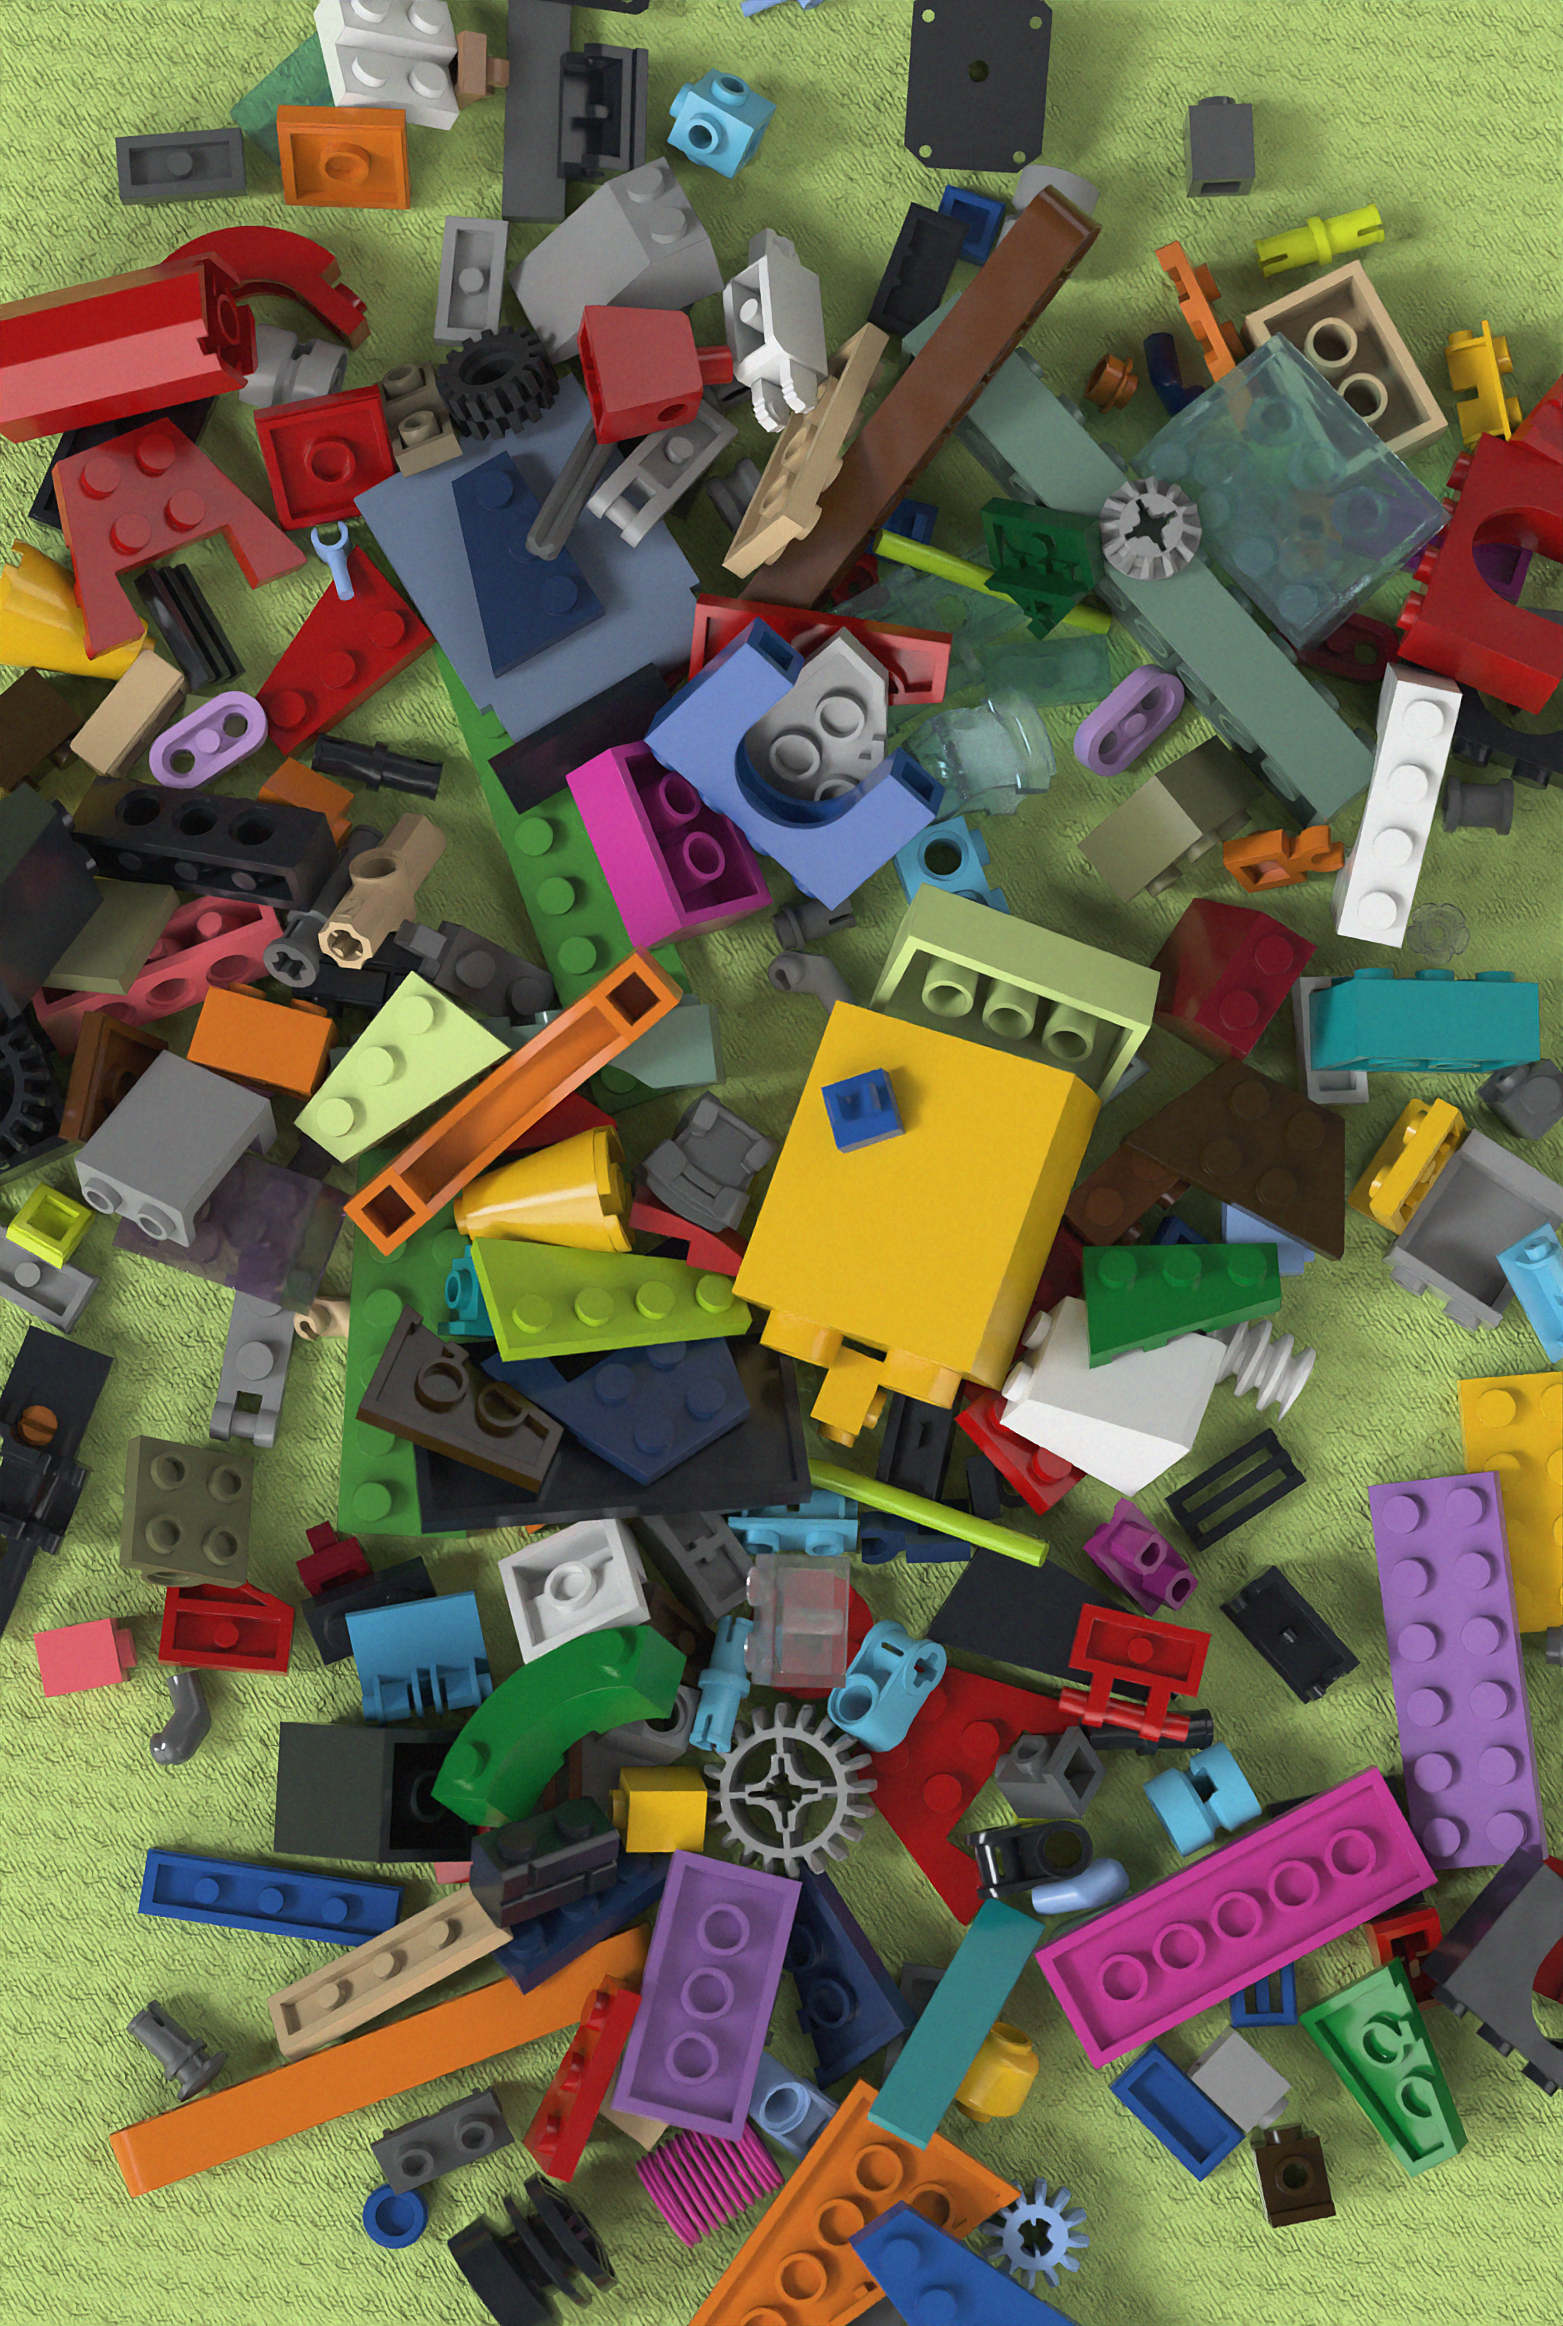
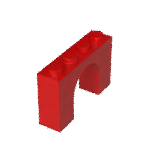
M1483 432L1471 454L1459 451L1446 479L1445 486L1454 489L1451 499L1443 497L1430 524L1429 532L1438 535L1435 546L1430 543L1426 544L1413 572L1412 578L1422 583L1418 593L1413 590L1409 592L1398 615L1395 626L1404 629L1405 632L1396 655L1539 715L1563 675V626L1519 608L1496 594L1481 577L1474 562L1472 548L1488 543L1513 544L1563 564V466Z

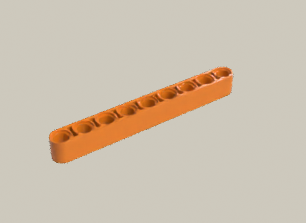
M644 1922L607 1936L526 1995H523L508 1976H505L308 2054L295 2062L290 2061L109 2134L110 2143L131 2198L176 2182L580 2021L582 2009L589 1993L594 1988L599 1989L606 1974L630 1982L639 1992L653 1935L649 1923Z

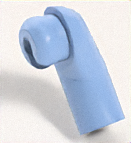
M1097 1858L1090 1862L1089 1867L1079 1876L1035 1886L1032 1889L1033 1906L1039 1916L1099 1907L1107 1901L1118 1900L1126 1894L1130 1884L1129 1876L1119 1861L1112 1858Z

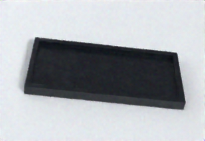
M767 1321L751 1322L745 1334L724 1336L751 1406L749 1416L646 1487L578 1443V1436L565 1428L538 1493L412 1442L421 1534L810 1503L812 1486L793 1358L759 1343ZM497 1341L458 1343L460 1347L470 1354L468 1361L479 1370L482 1362L499 1352ZM619 1349L558 1355L547 1358L567 1382H571Z

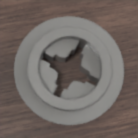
M1154 476L1124 483L1107 498L1099 517L1102 550L1108 561L1121 573L1144 581L1165 579L1181 571L1195 555L1202 533L1197 504L1190 500L1179 484H1170L1158 480ZM1138 505L1141 506L1143 512L1147 511L1152 519L1173 517L1162 528L1160 533L1163 552H1161L1157 543H1153L1149 536L1140 538L1135 536L1126 540L1140 524V516L1138 514L1140 509Z

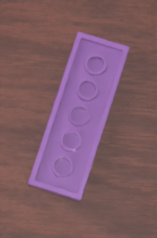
M1499 1471L1368 1486L1411 1831L1432 1870L1505 1864L1518 1847L1540 1861L1545 1860L1549 1856Z

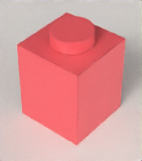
M107 1618L33 1634L45 1698L131 1681L128 1668L137 1666V1654L130 1628L120 1630L118 1618Z

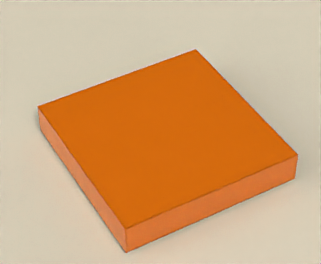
M278 105L276 124L285 205L410 209L412 189L406 109Z

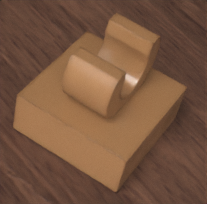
M464 30L455 35L458 51L448 65L459 111L485 96L494 95V86L504 88L509 86V61L502 58L486 57L487 34Z

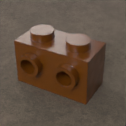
M1120 1146L1070 1194L1061 1222L1086 1247L1129 1246L1146 1230L1138 1219L1151 1206L1156 1203L1165 1212L1192 1185Z

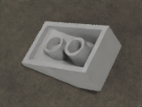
M664 156L604 183L507 274L509 283L534 332L539 336L552 366L579 354L577 335L584 307L587 305L676 311L725 289L710 237Z

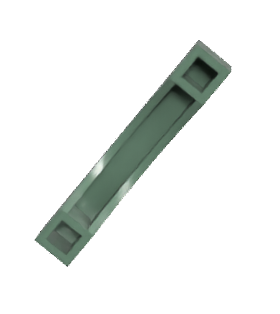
M699 994L682 995L680 1002L606 1064L622 1069L650 1087L661 1091L726 1084L718 1007L711 1004H700ZM564 1009L535 1013V1025L511 1027L510 1017L486 1018L477 1021L514 1051H517ZM362 1034L347 1036L348 1047L329 1049L331 1073Z

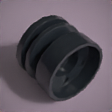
M536 2171L524 2180L523 2183L528 2196L536 2207L534 2211L517 2194L510 2191L503 2197L502 2201L513 2225L511 2229L505 2232L498 2223L482 2213L447 2241L450 2252L461 2272L500 2326H563L564 2321L553 2295L561 2290L569 2300L582 2309H586L592 2304L593 2299L580 2276L582 2273L604 2293L613 2288L619 2281L606 2254L603 2240L584 2212L569 2195L561 2192L543 2174Z

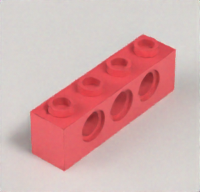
M208 895L177 907L127 995L41 986L32 998L37 1018L60 1056L64 1057L76 1052L84 1011L105 1013L138 1028L205 1001L209 985L228 990L231 982L246 985L271 975L264 964L263 952L272 940L281 938L286 930L282 914L277 907Z

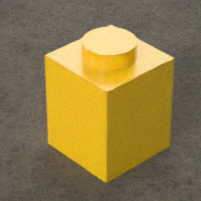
M697 1766L620 1767L619 1790H609L607 1818L618 1830L626 1852H674L676 1849L687 1852H703L708 1791Z

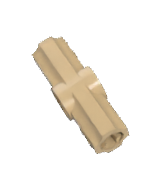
M404 813L400 821L391 827L377 848L366 850L351 860L349 872L352 885L318 933L323 953L335 959L340 967L361 969L366 960L374 956L388 933L399 930L403 919L410 922L415 919L417 909L414 894L446 848L443 829L433 825L425 814Z

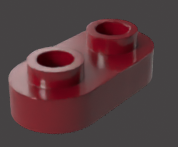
M1300 599L1288 605L1277 620L1274 630L1289 644L1296 654L1298 660L1295 664L1360 686H1371L1382 682L1387 663H1398L1400 657L1396 655L1400 646L1399 640L1388 625L1376 619L1317 599ZM1300 625L1311 626L1316 632V641L1312 644L1300 643L1295 637V628ZM1360 645L1371 647L1376 653V662L1370 665L1361 664L1355 658V648Z

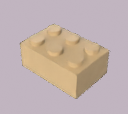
M1358 259L1246 316L1239 333L1244 348L1320 488L1326 490V499H1330L1438 443L1448 426V422Z

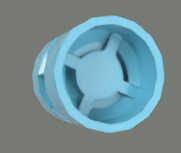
M1221 1740L1190 1757L1189 1770L1182 1772L1172 1767L1142 1784L1158 1819L1183 1859L1214 1842L1215 1829L1223 1827L1232 1832L1262 1815L1260 1805L1245 1776ZM1212 1794L1208 1801L1202 1803L1199 1796Z

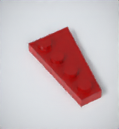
M700 593L696 602L689 681L759 616L804 659L844 626L889 671L888 706L943 703L947 691L953 633Z

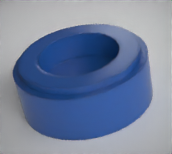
M385 2182L373 2190L363 2209V2224L370 2238L377 2244L390 2249L404 2248L417 2241L423 2234L429 2219L428 2202L419 2188L415 2187L396 2196L389 2182Z

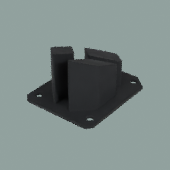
M915 0L913 2L904 146L926 168L1018 173L1042 154L1053 12L1044 0ZM925 10H932L935 17L933 21L926 22L923 20L922 14ZM1037 16L1041 18L1042 25L1040 28L1033 29L1030 26L1032 17ZM975 60H982L989 67V75L982 82L973 81L968 76V66ZM923 145L931 148L932 152L929 157H922L919 150ZM1017 151H1022L1025 154L1024 162L1016 163L1013 156Z

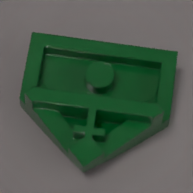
M993 497L979 510L991 564L997 569L986 580L984 585L990 591L1008 594L1024 610L1025 616L1033 619L1027 626V629L1041 641L1105 577L1099 521L1095 517Z

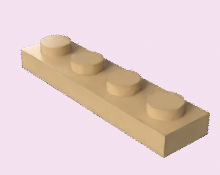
M469 1885L463 1887L267 1998L281 2053L294 2062L511 1941L513 1935L510 1926L503 1929L496 1928L473 1896Z

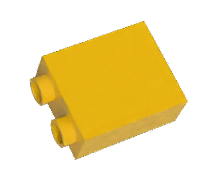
M836 1000L731 1292L769 1313L759 1343L780 1353L828 1369H833L843 1339L887 1353L877 1384L946 1409H951L961 1379L1001 1392L1103 1100L1076 1074ZM883 1068L889 1073L905 1134L844 1154L837 1149L821 1088Z

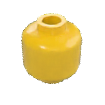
M996 2020L954 2096L957 2099L956 2108L968 2118L982 2123L991 2122L993 2117L1006 2118L1015 2116L1023 2107L1040 2068L1037 2054L1031 2049L1033 2045L1032 2039L1020 2029Z

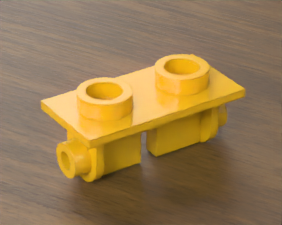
M1488 320L1481 321L1483 337L1474 339L1472 330L1457 331L1447 336L1449 346L1444 349L1454 393L1476 388L1478 390L1479 398L1456 403L1463 435L1464 448H1471V452L1483 432L1508 442V439L1524 421L1519 396L1508 398L1503 374L1514 372L1506 335L1495 337Z

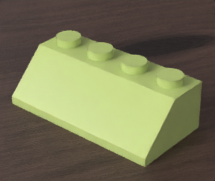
M922 882L900 923L868 1010L1076 1074L1103 1100L1102 1106H1104L1151 1027L1161 972Z

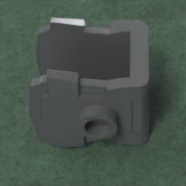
M707 1090L695 1099L683 1113L676 1125L673 1138L671 1140L664 1139L631 1170V1174L635 1176L633 1180L634 1187L631 1193L635 1197L638 1185L649 1187L664 1204L690 1222L713 1233H718L726 1227L737 1231L750 1201V1196L745 1193L756 1171L761 1169L771 1159L781 1142L770 1134H763L721 1104L720 1099Z

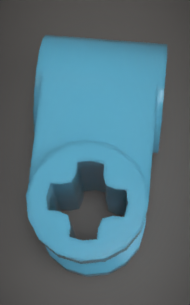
M894 1620L880 1621L867 1633L858 1654L842 1679L833 1688L828 1699L827 1709L830 1719L845 1732L855 1736L857 1741L867 1749L878 1753L891 1750L906 1736L910 1724L926 1698L941 1681L947 1662L945 1650L940 1644L932 1640L924 1639L919 1641L909 1636L905 1627ZM882 1644H890L893 1647L892 1652L884 1649ZM917 1664L923 1667L924 1672H917L913 1668L914 1665Z

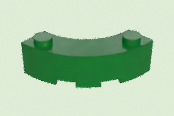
M651 1626L607 1628L569 1640L521 1667L484 1701L464 1726L447 1754L431 1796L470 1825L499 1828L506 1823L529 1817L546 1784L565 1763L563 1752L577 1740L593 1730L601 1735L610 1729L637 1720L670 1718L687 1657Z

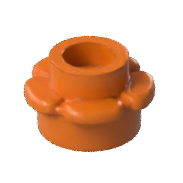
M1106 353L1096 365L1086 385L1084 398L1097 404L1099 413L1106 414L1113 406L1122 410L1130 401L1139 381V376L1131 372L1133 360L1128 356L1121 360Z

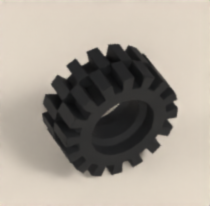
M511 325L501 326L498 335H494L491 328L481 331V340L474 343L471 337L461 342L464 348L462 352L452 349L446 355L449 364L439 365L437 370L439 378L435 379V385L456 428L465 437L468 438L473 434L475 440L485 441L490 432L494 440L505 438V430L512 428L514 433L517 434L525 430L522 423L527 419L535 424L543 417L539 410L540 408L550 410L554 405L555 400L552 395L559 394L560 386L557 382L559 378L539 336L535 332L530 334L528 328L519 326L515 332Z

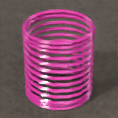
M746 2117L742 2138L740 2141L735 2142L763 2188L767 2193L772 2194L773 2188L779 2189L780 2185L785 2186V2177L763 2140ZM684 2128L683 2136L675 2133L674 2142L666 2139L665 2148L657 2145L656 2154L648 2151L647 2157L642 2156L641 2160H636L635 2167L648 2192L676 2234L688 2247L694 2248V2244H699L702 2241V2236L694 2222L705 2236L710 2237L711 2230L698 2208L714 2230L719 2231L720 2224L696 2186L682 2169L674 2152L685 2164L703 2196L723 2224L728 2225L729 2221L725 2211L691 2163L683 2146L696 2161L709 2185L732 2218H737L738 2215L734 2205L700 2157L694 2143L705 2155L720 2182L741 2212H746L744 2201L711 2154L703 2137L716 2152L721 2163L748 2204L755 2206V2199L720 2148L715 2137ZM718 2137L758 2199L764 2200L763 2191L729 2140ZM665 2158L670 2162V2164L678 2173L680 2179L682 2180L689 2194L693 2198L694 2202L691 2200L685 2189L682 2187L680 2182L672 2173ZM656 2164L662 2169V2171L669 2179L671 2185L673 2186L675 2192L679 2196L683 2205L681 2204V2202L679 2201V2199L677 2198V2196L675 2195L667 2181L664 2179L662 2174L659 2172Z

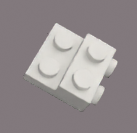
M321 0L313 14L335 107L406 109L407 123L450 130L460 113L448 65L458 51V45L447 2L440 0Z
M622 1518L579 1521L539 1542L531 1543L521 1551L498 1561L525 1664L578 1636L607 1628L637 1626L651 1619L641 1586L647 1579L634 1533Z

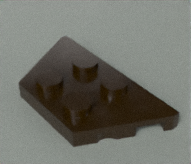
M1233 1057L1204 1076L1196 1085L1178 1095L1163 1106V1109L1122 1137L1119 1145L1324 1258L1332 1262L1341 1260L1344 1254L1345 1118Z

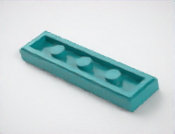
M995 1898L985 1900L871 2106L867 2120L918 2148L926 2150L1033 1953L1032 1950L1036 1948L1042 1937L1046 1925Z

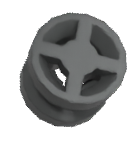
M747 456L737 461L734 471L725 477L714 475L703 482L715 509L734 536L762 477L754 463Z

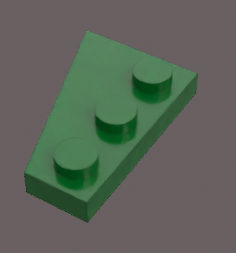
M1276 1243L1093 1246L1082 1248L1081 1264L1089 1370L1111 1363L1112 1356L1142 1347L1145 1353L1167 1346L1168 1338L1201 1329L1210 1333L1280 1311L1282 1292Z
M1399 1955L1311 2004L1297 2017L1412 2178L1457 2155L1468 2143Z

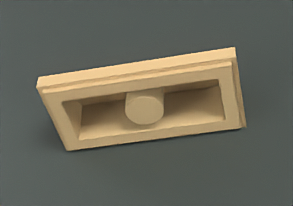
M146 649L142 651L72 740L70 747L75 754L101 776L124 779L185 702L186 694L192 693V687L180 671L152 650Z

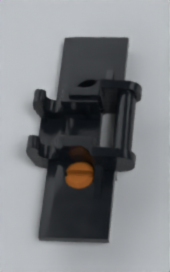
M33 1325L29 1326L0 1397V1436L4 1439L0 1449V1456L3 1457L0 1466V1534L6 1536L8 1541L7 1553L0 1560V1642L35 1555H38L40 1548L53 1555H58L71 1517L82 1490L85 1489L92 1473V1467L76 1460L81 1449L79 1446L115 1358Z

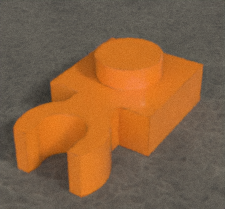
M1329 825L1309 827L1302 831L1299 836L1290 838L1283 829L1275 831L1258 830L1252 832L1247 837L1223 842V865L1248 893H1254L1307 881L1308 870L1331 872L1344 867V844L1342 841L1331 843V828Z

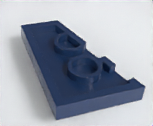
M507 450L451 482L495 679L605 615L602 604L565 544L557 558L551 561H545L539 556L531 554L526 549L527 534L542 507Z
M619 1836L618 1858L615 1859L617 1864L615 1886L592 1895H583V1898L511 1925L510 1929L513 1939L489 1953L521 1993L526 1995L662 1898L671 1860L664 1852H626Z

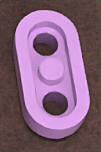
M1156 664L1143 665L1134 670L1079 726L1074 739V753L1077 760L1096 774L1104 777L1116 775L1126 769L1178 716L1184 702V687L1180 679Z
M229 691L216 696L163 732L154 741L149 754V764L154 777L160 785L166 787L189 788L196 791L203 789L261 748L268 734L266 714L258 701L246 693ZM234 717H242L248 722L246 732L240 737H230L225 732L227 722ZM190 753L195 757L193 769L184 774L175 772L173 769L174 759L179 754Z

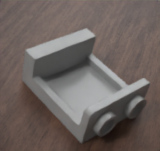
M164 1049L74 1158L82 1187V1194L97 1210L106 1214L116 1212L136 1222L144 1232L155 1239L166 1240L169 1238L185 1247H189L197 1237L193 1224L195 1213L244 1151L248 1148L264 1156L277 1140L278 1135L271 1102L265 1097Z
M1473 1128L1466 1133L1401 1237L1397 1235L1381 1261L1393 1268L1389 1277L1405 1290L1418 1297H1421L1425 1290L1445 1302L1447 1305L1442 1311L1443 1314L1459 1326L1475 1333L1479 1326L1487 1331L1494 1329L1502 1320L1503 1316L1501 1314L1515 1294L1496 1255L1545 1222H1549L1554 1232H1556L1560 1224L1563 1223V1187Z

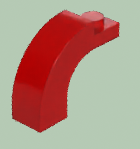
M266 226L229 227L195 238L178 248L160 263L163 264L214 251L237 272L242 287L231 290L235 303L246 298L262 295L278 296L291 300L312 314L353 352L371 334L367 319L363 315L368 309L365 303L343 283H339L334 289L331 287L341 276L337 258L322 246L296 233Z

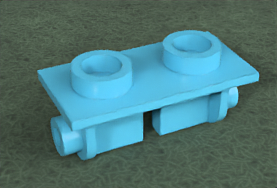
M1545 1222L1497 1254L1496 1258L1551 1363H1555L1563 1358V1248L1551 1224Z
M812 1490L810 1503L799 1504V1512L787 1511V1505L729 1509L728 1526L746 1553L751 1556H771L779 1550L806 1551L814 1557L831 1558L839 1556L843 1552H856L858 1501L830 1490Z

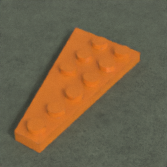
M860 2076L687 2326H845L886 2296V2293L853 2249L848 2239L850 2236L903 2200L961 2240L974 2231V2228L988 2217L1021 2196L1022 2190L938 2130L935 2131L924 2151L867 2120L868 2112L881 2089Z

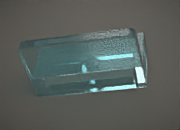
M318 31L314 32L230 110L233 121L241 127L279 169L281 168L276 124L278 105L335 107Z

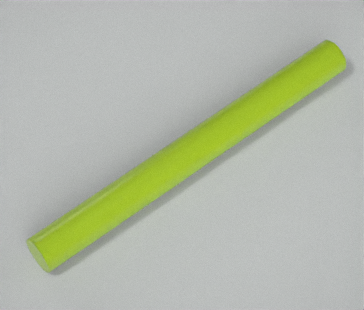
M882 528L878 531L873 543V553L1018 605L1008 594L990 591L984 585L986 580L996 570ZM1079 602L1061 622L1103 637L1110 628L1112 613Z
M814 1457L808 1459L810 1479L813 1485L1039 1568L1047 1557L1049 1543L820 1459Z

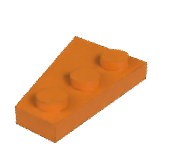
M1178 240L1155 250L1163 271H1166L1175 283L1180 295L1178 296L1180 308L1196 340L1201 342L1205 351L1203 356L1239 435L1247 443L1268 433L1269 431L1262 415L1271 412V406L1257 376L1248 381L1245 380L1237 358L1247 353L1232 320L1221 324L1211 302L1221 298V294L1208 265L1204 263L1195 267L1193 261Z

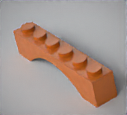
M640 943L357 1189L342 1209L385 1256H388L535 1122L592 1074L630 1046L680 1002L684 991L643 944Z

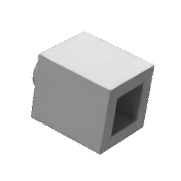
M1229 2025L1185 2071L1190 2079L1246 2133L1256 2124L1262 2130L1266 2129L1281 2115L1289 2104V2101L1283 2095L1292 2085Z

